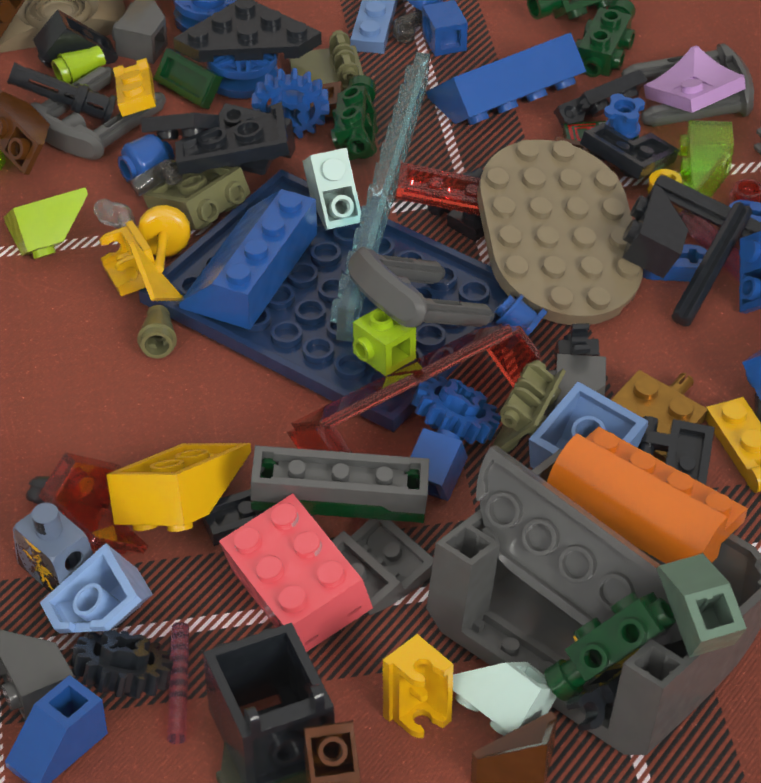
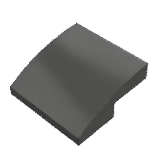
M369 519L352 536L343 531L332 541L363 579L373 609L367 612L370 616L393 605L431 577L433 557L391 520Z

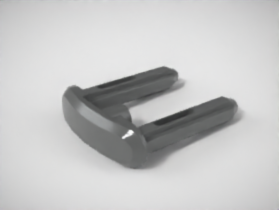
M718 44L716 50L705 53L727 69L744 75L746 89L693 113L665 104L651 106L641 113L642 123L655 127L740 112L743 117L748 116L753 111L754 85L748 67L731 47L726 44ZM683 56L632 64L622 71L621 76L640 69L648 80L647 82H651L671 69Z
M98 67L72 85L79 87L80 84H87L90 90L98 92L111 83L114 72L110 67ZM155 92L156 107L123 117L119 113L93 131L86 128V122L79 113L73 112L62 120L57 119L71 109L70 106L51 99L41 104L36 102L30 104L50 124L45 139L47 143L69 154L87 160H97L104 155L105 147L140 125L141 118L152 117L162 110L166 103V97L161 92Z
M359 247L350 258L348 271L353 283L372 303L400 325L417 327L422 322L482 327L488 325L494 319V312L486 304L425 298L411 284V282L434 284L442 280L446 274L445 269L436 261L379 255L369 247Z

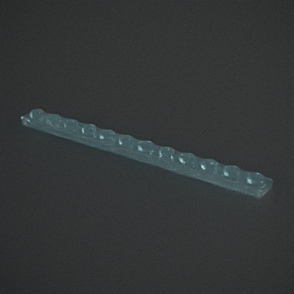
M416 52L413 65L406 66L404 84L401 83L398 103L395 102L392 122H389L387 128L386 142L382 143L380 163L375 165L373 184H370L368 188L367 206L363 205L360 216V228L355 229L353 251L348 252L345 273L348 275L342 274L340 278L338 298L341 299L334 298L330 321L337 323L336 340L349 342L353 340V321L359 319L365 295L350 278L348 271L349 261L359 247H369L377 254L379 252L428 85L430 54Z

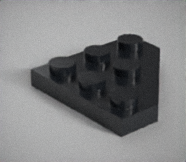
M236 0L234 3L173 38L175 51L198 62H214V56L235 55V61L263 60V54L284 53V59H294L302 57L322 44L320 31L254 0Z

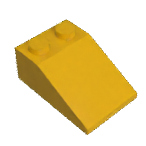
M182 443L106 474L114 525H132L134 531L151 530L158 526H167V531L179 532L193 528L194 521L211 513L251 453V444Z

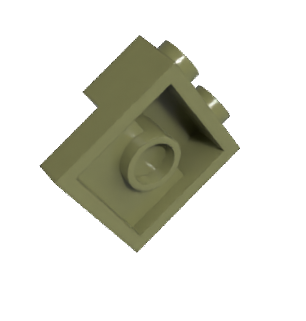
M225 166L209 169L199 174L188 173L179 175L178 172L143 194L148 208L158 205H169L179 209L186 215L190 222V228L192 230H199L215 221L221 212H227L236 208L244 202L246 196L251 194L242 168L238 166Z

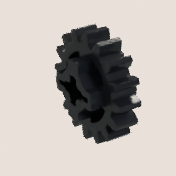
M115 630L104 631L102 635L88 632L87 638L80 636L77 644H74L70 666L74 667V676L83 677L82 684H93L98 690L97 692L106 693L111 691L119 698L125 694L128 697L140 699L141 692L150 696H156L157 689L163 691L166 689L167 683L170 680L173 661L169 660V651L160 650L161 644L158 642L150 643L146 636L140 634L132 636L129 635L128 631L124 630L121 634Z

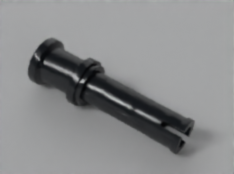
M16 62L13 64L7 84L15 85L42 97L70 106V111L79 114L83 113L99 119L102 124L110 119L117 100L116 95L108 97L92 91L87 84H80L77 87L21 66ZM29 79H31V80H33V81H36V82H39V83H41V84L47 85V86L52 87V88H54V89H57V90H59V91H55V90H53V89L47 88V87L42 86V85H40V84L34 83V82H32V81H29Z

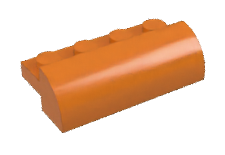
M597 427L587 437L576 433L560 452L547 479L550 485L631 544L665 564L702 553L712 563L718 557L721 544L744 523L748 508L735 502L728 496L715 491L693 479L688 474L673 468L601 427Z

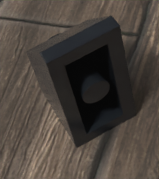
M58 9L33 38L39 53L38 58L49 68H52L51 61L57 59L58 54L88 49L97 45L105 56L106 65L115 63L119 58L109 38Z

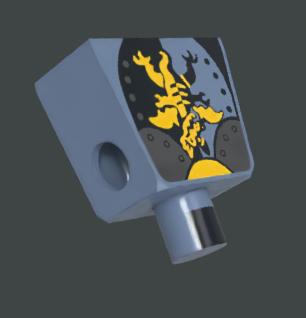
M52 503L37 505L30 514L18 521L13 527L17 563L50 593L93 555L86 534ZM65 562L70 565V569L65 568Z

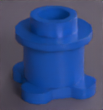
M619 93L611 95L610 105L604 108V115L609 118L605 124L630 140L637 137L641 128L638 122L639 112L645 108L644 100L641 98L624 97V95Z
M522 294L516 299L511 295L507 296L494 311L499 316L495 324L497 326L502 324L516 336L511 343L515 347L536 328L541 319L547 314L544 308L536 313L522 300L524 298Z

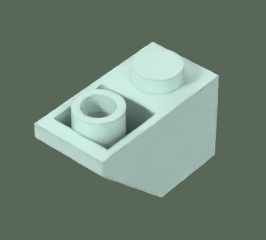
M347 148L310 155L302 162L310 197L316 199V210L325 230L362 223L363 217Z
M505 662L453 674V691L457 693L455 699L464 707L472 711H480L491 719L490 726L503 736L547 714L557 698L549 688L544 674L528 662Z

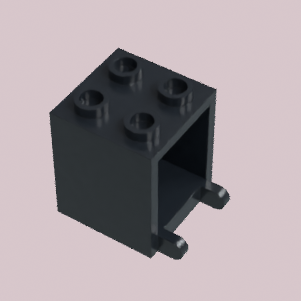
M289 623L277 628H268L259 634L231 643H223L213 649L204 651L203 659L209 711L242 783H283L306 775L304 727L335 723L334 705L293 624ZM277 695L281 702L257 711L255 706L244 709L245 716L242 715L239 708Z

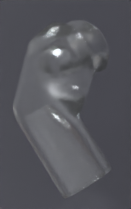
M105 198L95 203L93 212L104 225L119 229L126 226L125 222L133 220L137 226L133 212L127 205L111 202Z

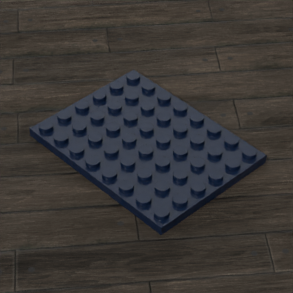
M281 169L167 266L162 274L184 296L250 207L280 189L310 197L307 181ZM360 206L363 217L362 223L325 230L316 210L317 235L250 330L180 309V301H151L146 288L139 290L140 303L148 307L154 305L165 306L170 313L171 319L392 432L416 410L417 407L412 405L411 402L420 381H426L429 376L437 381L440 376L446 379L497 327L495 322L499 316L494 311L508 295L497 282L491 266ZM359 247H369L379 255L436 261L445 269L446 274L442 280L434 284L411 282V284L425 298L486 304L494 312V319L491 323L482 327L422 322L421 325L416 327V359L388 376H384L368 363L361 361L353 353V321L378 307L351 280L348 271L350 258Z

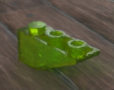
M688 120L687 135H680L679 156L685 157L681 159L680 167L682 180H687L683 181V185L710 198L730 174L734 148L732 122ZM689 213V219H695L697 217Z

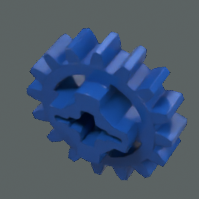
M281 68L278 69V76L275 78L267 73L265 75V84L257 82L255 93H252L251 107H253V110L270 113L271 105L282 102L285 117L292 119L293 132L296 133L299 139L303 138L304 130L314 134L316 132V124L324 125L325 115H329L328 89H322L321 79L311 81V72L309 71L300 76L298 75L297 68H293L291 74H285ZM271 98V104L268 105L267 102ZM313 102L314 105H313V107L310 109V103Z
M429 376L426 381H420L413 395L414 398L411 404L417 407L415 410L416 414L426 417L424 423L433 429L448 430L459 436L461 441L465 439L469 444H473L475 440L485 444L487 439L491 440L500 424L501 415L495 413L497 407L487 404L488 398L479 391H474L472 387L465 386L460 380H447L440 376L437 381Z

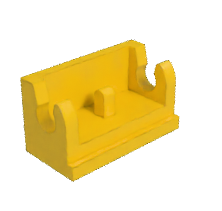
M133 220L125 222V227L104 234L99 240L101 245H108L113 241L120 243V247L116 252L108 253L101 258L103 267L120 296L146 288L130 247L131 242L134 241L155 265L152 250Z
M418 634L383 659V717L389 722L394 720L413 737L424 738L423 727L414 722L417 716H427L432 723L441 728H444L452 721L454 664Z

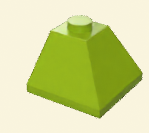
M86 187L15 207L3 217L22 256L32 253L34 259H39L56 253L54 247L64 242L88 195Z

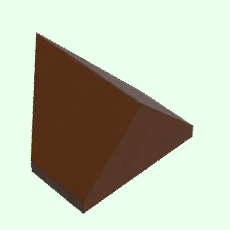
M550 711L472 752L471 781L473 783H546L555 744L557 717L554 713Z

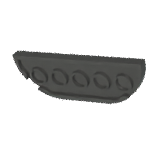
M497 445L491 446L488 449L477 479L476 501H480L481 515L485 526L482 531L500 543L498 559L512 573L581 625H585L596 617L601 624L615 615L610 607L635 592L638 598L654 592L657 598H662L669 604L657 571L659 563ZM675 622L674 625L652 640L660 645H667L682 640V636Z

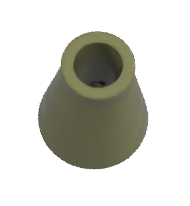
M154 305L148 309L147 317L137 336V343L140 349L151 358L166 357L177 344V336L170 319V313L163 305Z

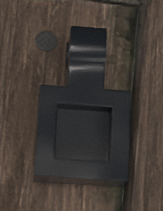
M589 323L571 324V334L565 335L564 340L557 341L554 348L555 365H557V354L599 356V340L588 339Z
M623 664L611 666L601 674L593 677L583 686V690L579 695H574L568 699L566 703L568 710L581 708L582 706L585 709V720L577 726L579 731L596 729L602 725L605 718V706L607 705L608 708L614 706Z

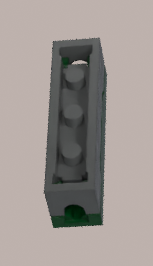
M255 445L251 477V510L266 511L293 493L308 513L312 515L424 523L428 496L429 459Z

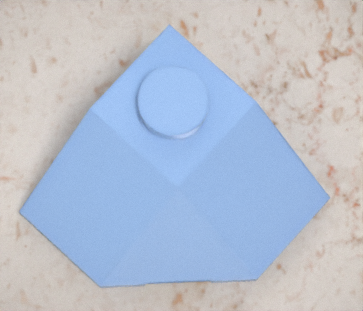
M105 543L47 595L40 604L53 629L59 634L109 631L120 625L153 594L139 570Z

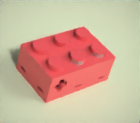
M293 493L219 540L232 571L276 628L292 623L306 652L373 609L363 579Z

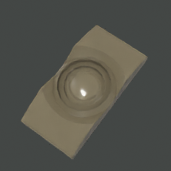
M25 0L0 38V53L36 47L33 38L57 9L104 36L112 35L114 23L119 21L126 12L123 0Z

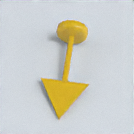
M169 205L154 206L141 216L138 229L150 246L153 255H156L155 265L134 241L130 243V247L150 300L180 301L183 296L162 273L164 271L165 257L174 256L187 246L191 235L190 222L186 215L175 207Z

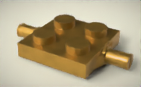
M638 370L611 399L640 417L652 416L659 420L657 432L669 434L673 419L702 424L706 419L708 411L707 408L684 395L694 384V380L690 375L686 378L687 373H680L676 380L668 386ZM657 450L654 451L653 456L665 462L666 452Z

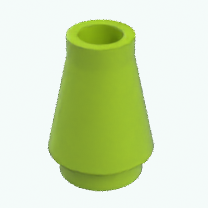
M97 45L88 49L58 54V58L52 60L51 64L57 79L73 84L98 67L106 65V59L101 48Z

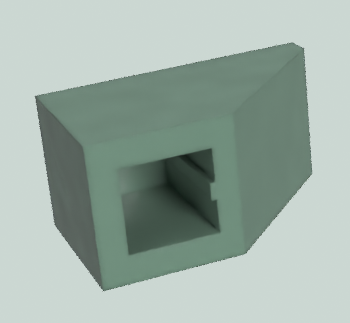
M702 553L659 565L657 571L689 658L735 645L747 627L730 583Z

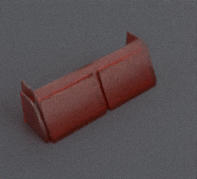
M509 324L476 329L391 373L390 376L381 377L292 422L291 424L294 429L287 433L297 449L352 453L335 427L484 350L489 353L513 388L525 365L535 360L539 361L541 356L520 326L511 327Z

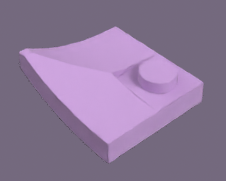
M699 46L691 47L671 69L644 85L646 99L691 113L746 89L744 75L729 70L717 63Z

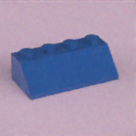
M570 32L453 77L426 91L428 99L454 124L468 120L471 126L488 119V111L495 108L501 114L518 107L517 100L526 97L529 103L548 95L546 88L555 85L557 91L576 84L574 77L586 72V69Z
M280 189L250 207L180 300L179 308L250 330L317 235L316 199Z

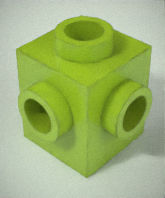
M376 308L353 321V353L361 361L368 363L384 376H388L416 359V327L400 325L381 309Z

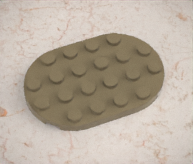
M521 140L494 154L482 172L477 199L491 268L500 287L508 296L511 295L514 298L522 294L524 296L522 300L533 308L536 313L542 308L547 311L543 319L559 324L589 323V325L605 322L619 315L621 310L631 300L633 301L642 281L643 268L622 258L627 244L622 238L633 219L630 215L631 212L626 193L617 175L597 157L564 140Z

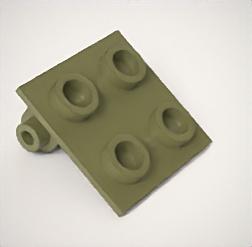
M341 30L332 33L329 39V48L311 50L300 58L289 59L291 70L297 68L298 75L303 76L309 71L311 72V81L321 79L322 84L341 81L344 90L348 88V83L353 77L364 75L356 46H350L349 35Z
M535 360L525 365L500 411L503 426L492 446L497 445L508 453L519 443L524 435L532 436L547 418L544 412L555 402L561 393V389L558 386L566 373L564 369L552 375L546 370V365L541 361Z

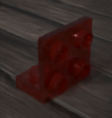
M65 452L40 492L39 497L45 503L56 505L63 515L79 527L88 537L92 549L98 550L107 543L120 554H126L127 551L144 554L149 546L126 525H114L112 512L108 510L111 502L106 474L122 467L116 463Z

